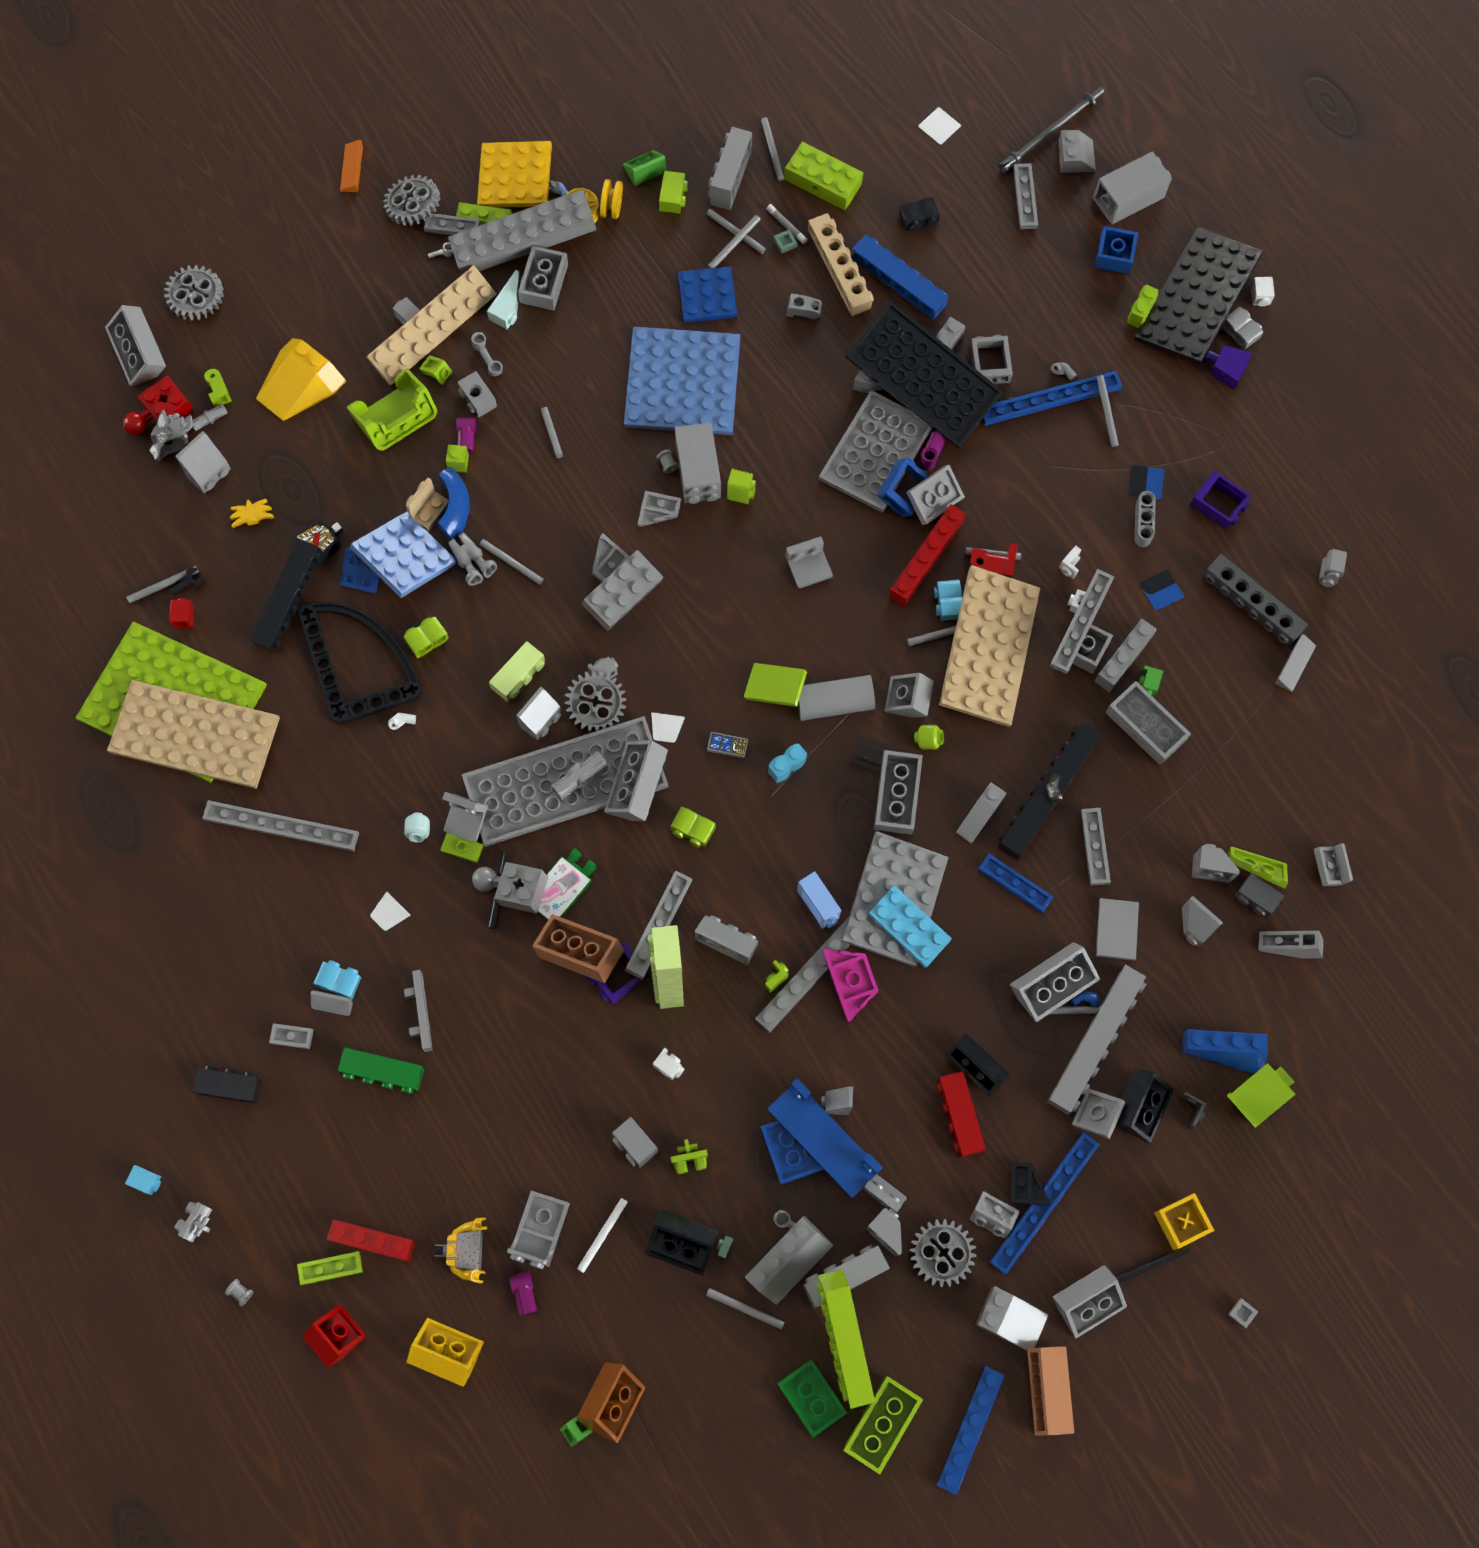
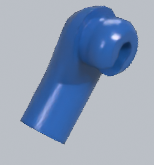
M1084 990L1070 1001L1073 1006L1086 1001L1092 1007H1097L1100 1004V997L1097 993Z

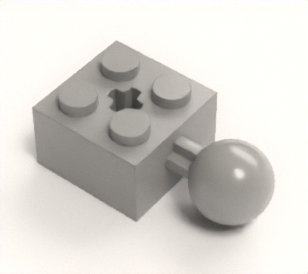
M506 862L501 877L497 876L491 868L481 867L474 872L472 883L477 890L482 892L490 891L494 887L497 888L494 899L500 906L537 914L548 877L542 869Z

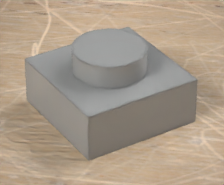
M1240 1298L1228 1316L1243 1328H1247L1258 1311Z

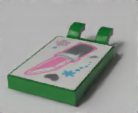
M575 848L567 859L561 856L546 874L548 879L537 911L546 920H549L552 914L562 918L592 882L589 876L595 871L596 864L589 860L583 869L578 866L576 862L582 855Z

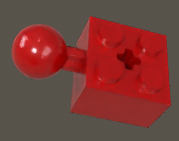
M167 375L138 395L145 410L141 413H128L123 419V427L131 435H140L146 430L149 420L153 418L157 423L162 410L166 412V416L170 414L173 416L178 413L179 417L183 416L184 418L194 410L188 399Z

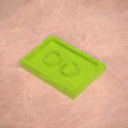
M754 663L744 698L746 700L797 707L807 671L805 669Z

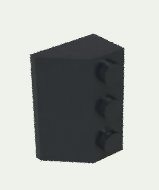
M1134 1068L1121 1097L1125 1105L1116 1126L1131 1135L1151 1143L1174 1089L1154 1072Z
M661 1209L645 1254L703 1276L719 1230Z

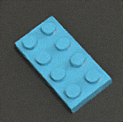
M895 885L890 888L868 913L881 928L924 968L928 967L952 939Z

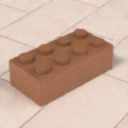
M553 914L532 946L540 959L603 983L606 982L624 952L617 938Z

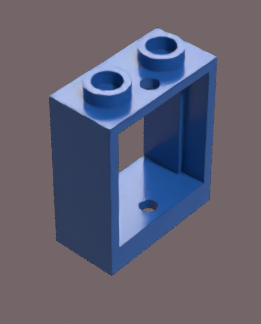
M909 458L896 461L876 495L901 517L912 516L915 512L911 501L909 503L893 491L903 471L908 472L919 483L929 477L926 471L918 468L915 462Z

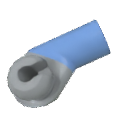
M553 180L549 181V192L560 194L561 197L568 193L563 183Z

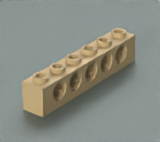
M826 213L808 220V232L851 316L870 310L872 301H874L871 291L867 290L865 279L863 276H860L857 263L852 261L851 252L848 247H845L842 234L837 232L834 219H831L829 214Z

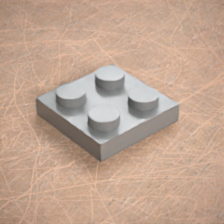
M1088 1088L1072 1125L1110 1139L1125 1102L1122 1099Z

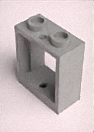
M994 335L993 337L977 336L972 338L970 343L972 366L994 384L1010 383L1013 372L1008 336ZM1002 347L1005 369L980 370L978 349Z

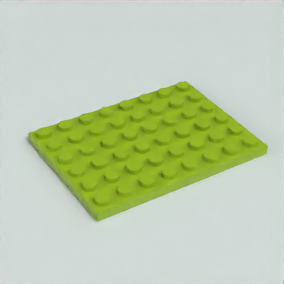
M133 621L77 714L76 719L112 736L132 680L254 709L267 684ZM190 773V774H192V775H194V776H197V777H199V778H201V779H203V780H205V781H207V782H209V783H211V782L213 781V779H214V778H210V777H206V776H202V775Z

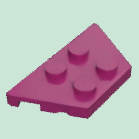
M822 949L846 1021L849 1022L879 992L867 956L863 953Z

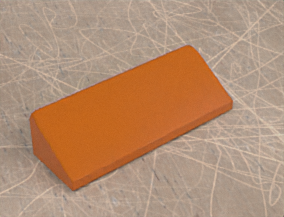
M361 140L345 144L340 192H358L363 152Z

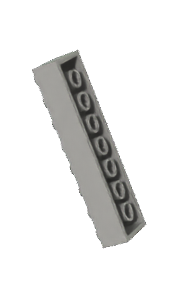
M582 189L449 236L448 239L462 275L473 265L478 271H482L530 254L532 246L547 248L597 229Z

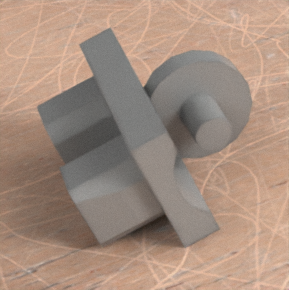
M189 1202L185 1212L189 1213L190 1216L186 1221L178 1220L174 1227L179 1232L178 1236L193 1243L196 1236L199 1237L203 1230L209 1232L210 1228L206 1224L210 1219L208 1216L212 1209L199 1202Z

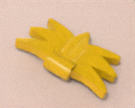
M262 499L254 504L247 500L246 506L231 507V510L236 512L230 516V519H237L231 525L232 528L242 524H248V526L258 524L263 519H273L274 516L267 513L272 508L264 505L268 502L267 499Z

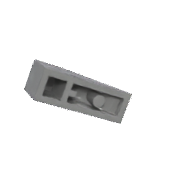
M990 782L956 831V834L972 844L1007 793Z
M1320 931L1259 932L1258 950L1302 959L1323 958V938Z
M853 1087L826 1091L825 1096L821 1097V1107L825 1109L827 1114L849 1115L853 1105Z

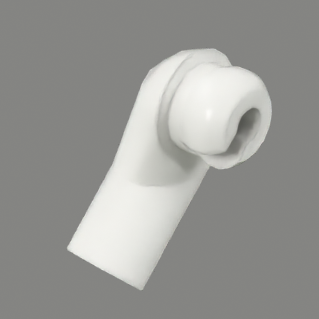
M397 713L389 720L388 726L390 729L396 730L405 723L415 724L416 715Z

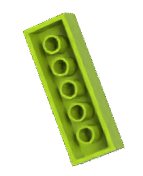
M841 1269L818 1275L820 1283L816 1284L822 1302L820 1305L826 1320L825 1327L830 1338L829 1345L834 1356L833 1363L838 1374V1385L840 1392H842L844 1402L848 1401L851 1409L875 1403L851 1290L845 1274Z

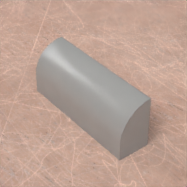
M871 675L803 685L798 701L800 720L804 721L875 709V695Z

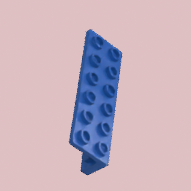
M797 1078L791 1084V1087L768 1108V1111L840 1187L853 1198L883 1167L869 1153L866 1154L810 1096L811 1092Z

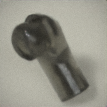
M1053 773L1046 785V792L1052 801L1060 802L1063 795L1060 793L1057 785L1061 777Z

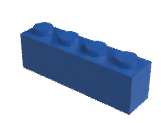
M1187 1029L1182 1033V1053L1210 1060L1223 1066L1236 1068L1242 1072L1255 1074L1266 1063L1268 1054L1267 1034Z

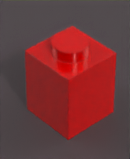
M185 598L171 600L169 620L174 628H193L194 606L191 601Z

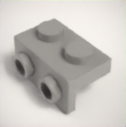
M1344 844L1314 849L1322 886H1340L1353 880Z

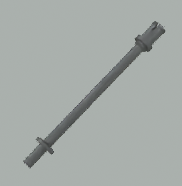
M1100 86L1091 94L1084 93L1083 101L1018 152L1012 151L1009 153V156L998 164L999 169L1004 167L1002 172L1006 173L1014 164L1021 162L1022 156L1087 105L1093 107L1095 99L1104 93V88Z

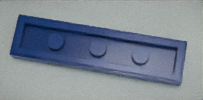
M991 854L987 855L978 868V871L1042 914L1053 899V896Z

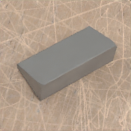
M314 990L311 991V1008L345 1016L350 1015L353 1005L350 998Z

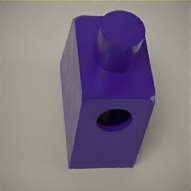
M1224 346L1220 355L1209 350L1205 360L1214 364L1211 371L1212 376L1235 389L1252 353Z

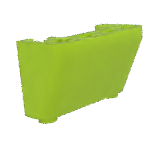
M408 368L399 373L395 378V384L398 389L370 407H367L363 401H355L347 406L351 416L378 450L389 448L433 420L437 415V408L427 388Z

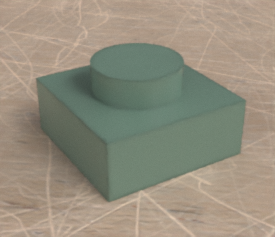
M790 229L774 236V241L781 254L797 248V242Z
M728 1236L724 1240L720 1238L715 1249L719 1251L717 1256L723 1259L726 1258L733 1238Z

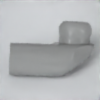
M1054 363L1051 366L1052 373L1065 375L1070 381L1077 377V374L1067 363Z

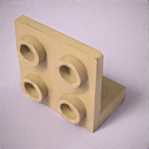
M427 478L419 484L416 493L407 499L406 508L409 516L429 532L447 509L449 500L435 492L432 480Z

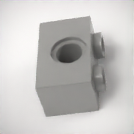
M477 371L458 381L459 389L457 391L460 397L467 400L471 413L475 412L478 418L497 407L495 397ZM474 394H480V395L477 396V397H473V396H472V395H474Z

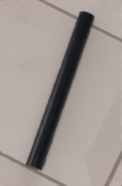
M503 852L499 877L502 875L505 863L509 862L510 853ZM493 899L488 924L490 929H496L500 905L495 899Z
M1185 1245L1122 1272L1115 1277L1118 1283H1121L1188 1254L1189 1250Z

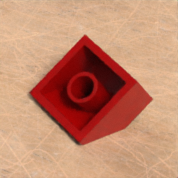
M341 1305L314 1322L302 1336L328 1369L346 1356L366 1337L365 1333Z

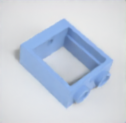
M816 872L800 880L797 892L822 929L825 927L831 928L838 923L837 920L840 918L841 909Z

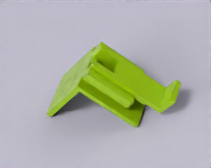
M1267 1063L1233 1093L1227 1094V1097L1256 1128L1295 1095L1289 1087L1295 1082L1282 1067L1274 1071Z

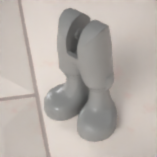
M463 532L458 535L463 544L462 546L454 539L449 541L448 544L458 561V565L468 572L465 581L468 585L473 586L481 583L483 577L473 566L472 560L476 562L486 578L496 571L497 564L493 560L485 561L482 558L481 549Z

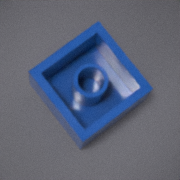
M1103 226L1094 268L1129 274L1134 261L1138 232Z

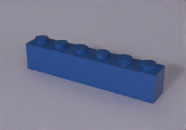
M865 235L852 248L851 258L931 319L934 320L947 306L949 296H947L945 291L938 289L929 279L919 275L917 270L910 268L901 258H897L889 249L878 244L876 239Z

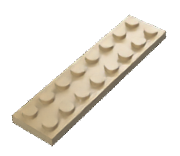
M473 265L368 354L366 358L386 382L392 385L399 373L413 367L497 293Z

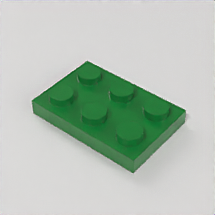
M812 1359L777 1383L812 1438L847 1414Z

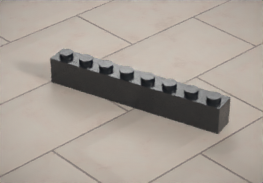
M1085 722L1080 727L1076 726L1071 733V736H1073L1071 741H1065L1060 749L1063 751L1060 757L1057 755L1054 757L1050 764L1053 767L1050 771L1046 770L1040 778L1043 781L1039 787L1035 785L1030 793L1032 796L1030 801H1024L1019 809L1022 811L1019 817L1016 815L1009 823L1011 826L1008 832L1004 830L998 839L1001 841L998 848L1016 860L1019 859L1102 737V733Z

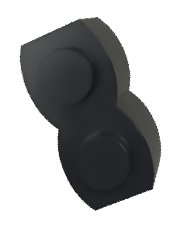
M933 197L900 206L899 214L905 231H917L922 226L932 227L939 222L940 214Z

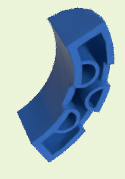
M447 468L439 473L441 484L449 493V503L445 514L438 521L440 531L450 541L452 539L456 541L459 538L458 535L463 532L470 513V499L462 478L453 468Z

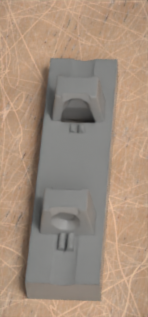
M421 970L412 971L414 987L404 989L406 999L416 998L419 1026L409 1028V1033L412 1038L421 1036L422 1049L424 1052L433 1051L423 973Z

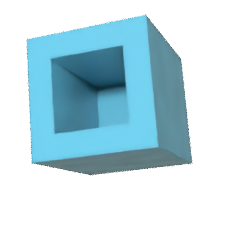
M134 1165L125 1184L152 1195L160 1187L161 1176Z

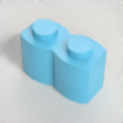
M960 580L938 581L936 587L933 588L934 599L938 600L936 614L940 616L941 621L958 619L962 603Z
M800 744L790 746L784 755H780L771 761L768 768L769 775L776 783L784 781L792 771L800 769L805 764L807 753Z
M331 960L328 963L323 962L313 984L352 1000L361 980L358 971L347 967V970L339 968L340 964Z

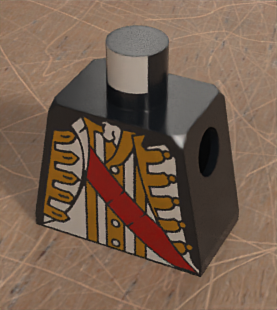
M320 521L296 534L295 537L296 539L300 538L316 545L322 550V558L318 563L322 567L339 549L340 543L336 536L343 532V529L337 522L328 528Z

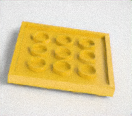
M551 141L482 143L477 205L496 208L534 207L548 202Z

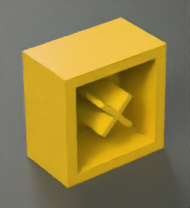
M1195 1193L1154 1212L1173 1250L1179 1249L1215 1231Z

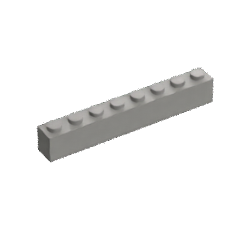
M1127 965L1121 969L1101 1004V1009L1092 1020L1046 1103L1067 1115L1071 1111L1075 1112L1080 1105V1101H1078L1080 1095H1085L1090 1086L1088 1084L1090 1077L1094 1078L1099 1070V1067H1097L1099 1061H1104L1109 1052L1106 1048L1109 1043L1113 1044L1118 1036L1116 1030L1119 1026L1123 1027L1128 1018L1125 1016L1128 1009H1133L1137 1002L1134 999L1137 993L1141 994L1145 988L1146 983H1144L1146 976Z

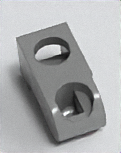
M791 293L786 316L793 317L798 315L809 319H817L820 317L822 302L812 297Z

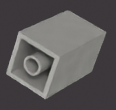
M1152 151L1099 178L1093 199L1112 225L1163 199L1172 179L1171 174L1164 168L1160 158L1156 157Z
M711 422L675 427V445L684 503L695 504L703 500L715 501L721 498V479Z

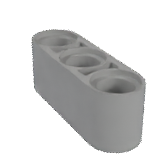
M1150 491L1142 492L1135 505L1134 540L1139 547H1147L1155 534L1156 499L1155 495ZM1142 500L1147 501L1149 504H1144ZM1141 517L1147 518L1148 521L1142 520ZM1141 534L1147 535L1148 538H1143Z

